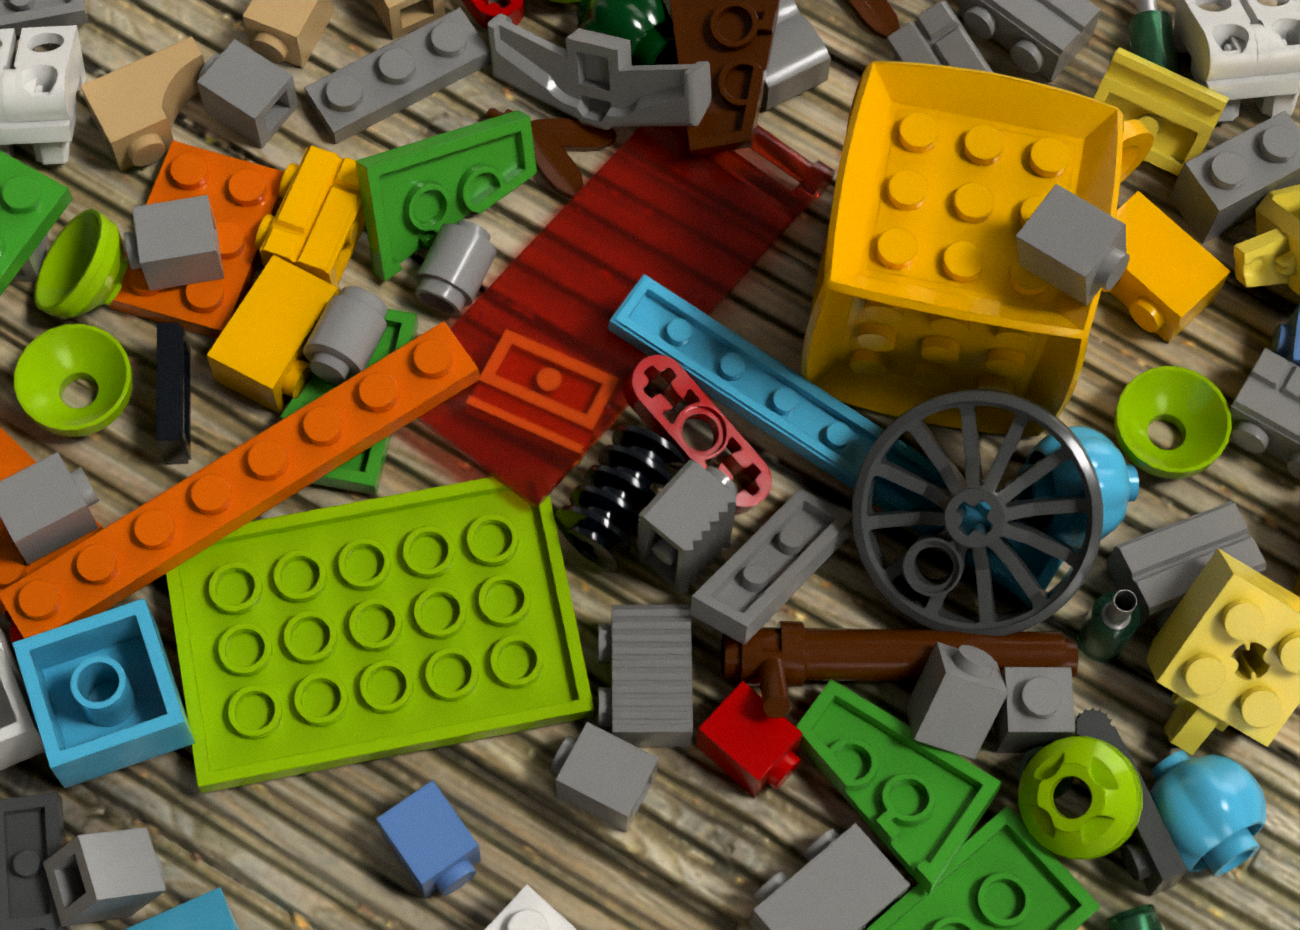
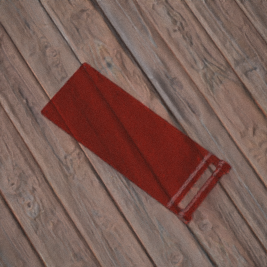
M757 124L753 147H750V149L800 183L791 191L733 150L693 157L689 147L687 126H640L450 328L479 369L481 379L418 417L417 420L533 507L540 506L629 406L624 393L625 380L637 364L649 356L607 328L610 319L643 274L709 316L791 223L798 218L813 200L818 199L824 193L834 177L835 170L821 160L815 163L811 162Z

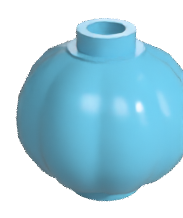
M1070 426L1069 428L1080 440L1090 456L1099 479L1103 499L1102 540L1123 521L1128 502L1137 499L1139 493L1138 473L1133 464L1125 463L1121 451L1105 435L1089 427ZM1048 434L1029 452L1025 465H1021L1018 468L1016 476L1054 451L1061 444L1051 434ZM1067 460L1016 496V500L1084 495L1085 490L1074 462ZM1077 512L1029 517L1031 522L1041 532L1073 547H1081L1087 524L1086 513Z
M1181 750L1168 756L1152 769L1151 773L1156 782L1149 793L1188 872L1196 873L1209 867L1214 876H1221L1244 863L1259 850L1260 846L1254 839V836L1265 826L1266 801L1263 790L1257 780L1241 764L1231 758L1216 754L1189 758L1185 751Z

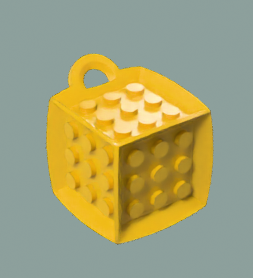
M873 61L866 65L857 85L848 117L846 136L835 183L829 229L818 269L810 319L803 343L802 377L843 403L894 417H899L913 406L934 396L965 389H990L1015 394L1039 404L1059 417L1074 392L1082 369L1088 337L1102 287L1088 306L1022 268L1019 266L1016 235L1055 184L1116 218L1120 183L1147 156L1154 142L1153 135L1140 120L1124 121L1123 113L1116 106L1075 92L1030 80L987 71L926 63ZM976 406L978 431L1007 434L1015 417L1014 412L997 407ZM957 407L943 410L924 418L926 424L962 429L961 414ZM1029 420L1022 435L1039 436L1047 430L1034 421Z

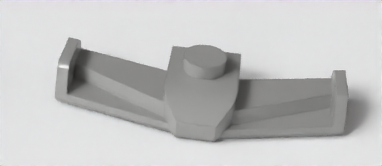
M500 13L488 22L493 77L577 118L581 124L604 130H610L612 127L698 126L711 103V74L708 61H698L695 64L632 66L631 44L628 39L578 28L566 37L565 50L513 24L511 18Z

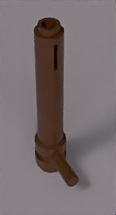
M779 621L777 627H762L745 645L722 633L721 642L722 678L738 679V684L744 681L748 686L760 685L763 710L767 716L775 719L781 718L789 712L790 703L787 687H802L805 680L917 682L936 642L959 648L961 645L977 647L997 661L1001 673L1005 667H1071L1072 677H1075L1078 670L1079 656L1076 639L1065 638L1064 633L1061 631H1020L1006 636H989L924 629L805 628L802 621Z

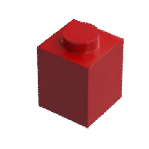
M742 681L698 728L695 746L755 798L767 784L777 790L799 766L802 759L795 753L798 751L803 733L784 716L776 719L767 716L763 710L762 697Z

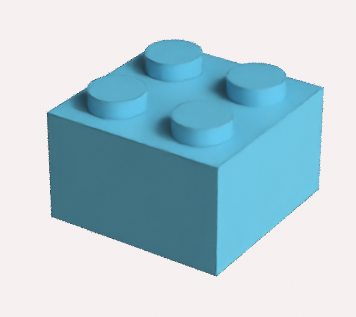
M145 598L12 643L50 769L64 788L195 743L157 624Z

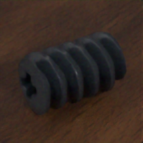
M622 425L616 428L612 436L613 445H607L599 452L598 462L600 465H593L584 473L585 485H578L573 488L569 498L571 505L560 507L555 515L557 526L569 543L585 558L609 571L617 570L619 567V562L608 550L610 546L624 551L631 550L633 541L623 531L624 526L626 525L637 530L639 528L637 525L639 523L638 519L640 518L638 516L640 514L637 510L638 506L640 505L645 508L656 496L651 490L653 486L663 489L673 478L665 468L668 466L680 470L687 463L683 454L672 443L647 429L634 425Z

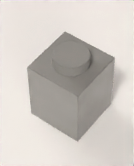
M236 39L221 54H214L207 60L201 69L199 80L197 81L205 112L260 148L266 145L299 106L293 75Z
M1058 184L1054 185L1016 235L1019 266L1088 306L1101 287L1107 291L1114 287L1123 275L1130 258L1129 254L1126 253V224Z
M208 195L132 207L135 231L124 233L128 261L131 270L142 268L150 291L224 279L217 225Z
M58 452L0 481V517L27 565L98 529L88 508L99 502L93 487L81 467L69 472Z
M936 642L905 706L913 739L975 760L1008 694L997 661L985 651L974 646L961 645L959 648Z
M1071 667L1004 668L1001 675L1008 694L994 720L996 753H1027L1035 747L1047 746L1055 740L1075 734Z
M587 722L578 739L569 735L565 738L553 760L550 771L558 775L555 779L556 797L627 833L657 776L659 758Z
M147 827L77 835L43 862L62 927L131 917L166 891L162 877V865L154 851Z

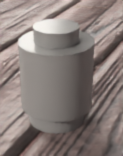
M459 220L456 224H443L416 275V281L419 284L415 291L417 299L436 312L448 316H459L463 307L470 306L473 303L497 254L495 247L489 241L491 238L490 234L481 226L467 220Z
M346 286L339 295L332 296L303 348V353L310 362L309 367L311 371L327 382L341 384L366 369L387 328L384 318L388 313V309L385 303L370 291L356 286Z

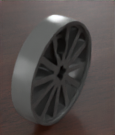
M965 389L940 394L913 406L896 418L880 434L868 451L856 479L852 499V527L860 559L870 579L881 594L904 615L932 630L1006 636L1026 630L1049 618L1062 608L1081 587L1093 566L1100 546L1103 529V499L1099 479L1090 456L1076 435L1057 416L1039 404L1015 394L990 389ZM976 406L997 407L1015 413L1013 422L985 480L982 477ZM959 408L965 454V479L927 427L924 418L943 410ZM1029 420L1043 427L1061 444V446L1001 487L998 486ZM906 431L910 432L939 471L947 488L886 460L890 449ZM1067 460L1074 462L1085 490L1084 495L1010 501L1031 484ZM877 476L920 494L939 507L874 512L872 510V500ZM983 500L991 507L986 518L992 525L987 526L983 522H978L971 528L963 521L967 510L962 503L965 501L968 505L974 507ZM1077 512L1087 514L1085 535L1080 548H1075L1016 520L1039 515ZM915 525L943 526L938 531L928 532L918 537L906 553L891 563L886 562L874 529ZM1008 539L1032 546L1066 562L1071 568L1053 589L1045 592ZM928 547H938L945 550L952 559L953 571L939 579L927 577L918 566L919 552ZM968 548L972 549L976 570L979 616L954 613L942 608L947 593L956 587L965 570V554ZM989 548L1006 565L1030 599L1031 604L1011 612L996 614ZM904 572L908 584L918 593L931 596L929 601H925L913 593L900 581L898 576Z

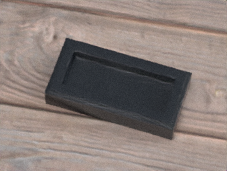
M179 322L157 323L156 441L166 465L188 464V459H191V349L184 328L180 326Z

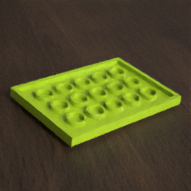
M544 467L250 521L166 573L187 718L195 741L191 745L197 785L201 794L591 718L595 714Z

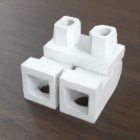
M1177 0L1172 42L1179 53H1189L1191 55L1190 71L1196 83L1229 97L1218 122L1234 121L1239 116L1241 99L1256 98V104L1261 113L1270 117L1285 110L1289 115L1293 114L1300 94V0H1277V6L1263 5L1257 2V0ZM1217 4L1220 5L1219 12L1203 10L1198 6Z
M77 25L22 28L18 45L14 28L0 29V151L13 157V144L33 143L36 161L41 162L43 165L65 164L68 161L78 110L76 93L77 90H82L80 85L85 84L86 80ZM48 43L61 45L57 49L46 52H37L34 49L36 46Z

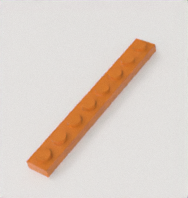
M443 321L0 591V600L24 639L102 613L481 379L479 369L446 322Z

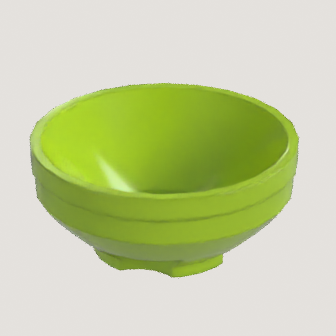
M89 209L76 215L62 229L50 246L38 272L34 299L39 310L60 319H68L86 314L92 309L97 310L101 305H109L122 288V280L129 263L124 255L119 229L113 221L101 212Z
M65 324L47 330L37 336L25 348L18 359L14 372V389L18 402L26 415L40 428L52 434L65 437L86 436L109 426L122 414L129 402L133 389L132 368L126 351L110 333L96 326ZM88 379L98 385L96 399L86 407L71 408L62 401L65 388L75 380Z
M1177 366L1152 368L1137 375L1127 384L1120 395L1114 416L1115 435L1125 456L1143 471L1165 479L1192 477L1206 470L1222 454L1229 442L1232 430L1231 413L1228 403L1220 390L1201 374ZM1159 420L1171 422L1182 434V445L1173 450L1158 448L1148 437V426Z
M1070 736L1055 740L1043 747L1029 761L1021 776L1018 788V805L1022 820L1029 833L1043 847L1056 855L1069 859L1089 860L1108 855L1120 848L1131 837L1140 820L1143 808V789L1139 775L1131 761L1118 748L1097 738ZM1071 776L1082 779L1088 785L1092 794V802L1088 811L1075 819L1062 815L1057 810L1053 800L1057 784Z

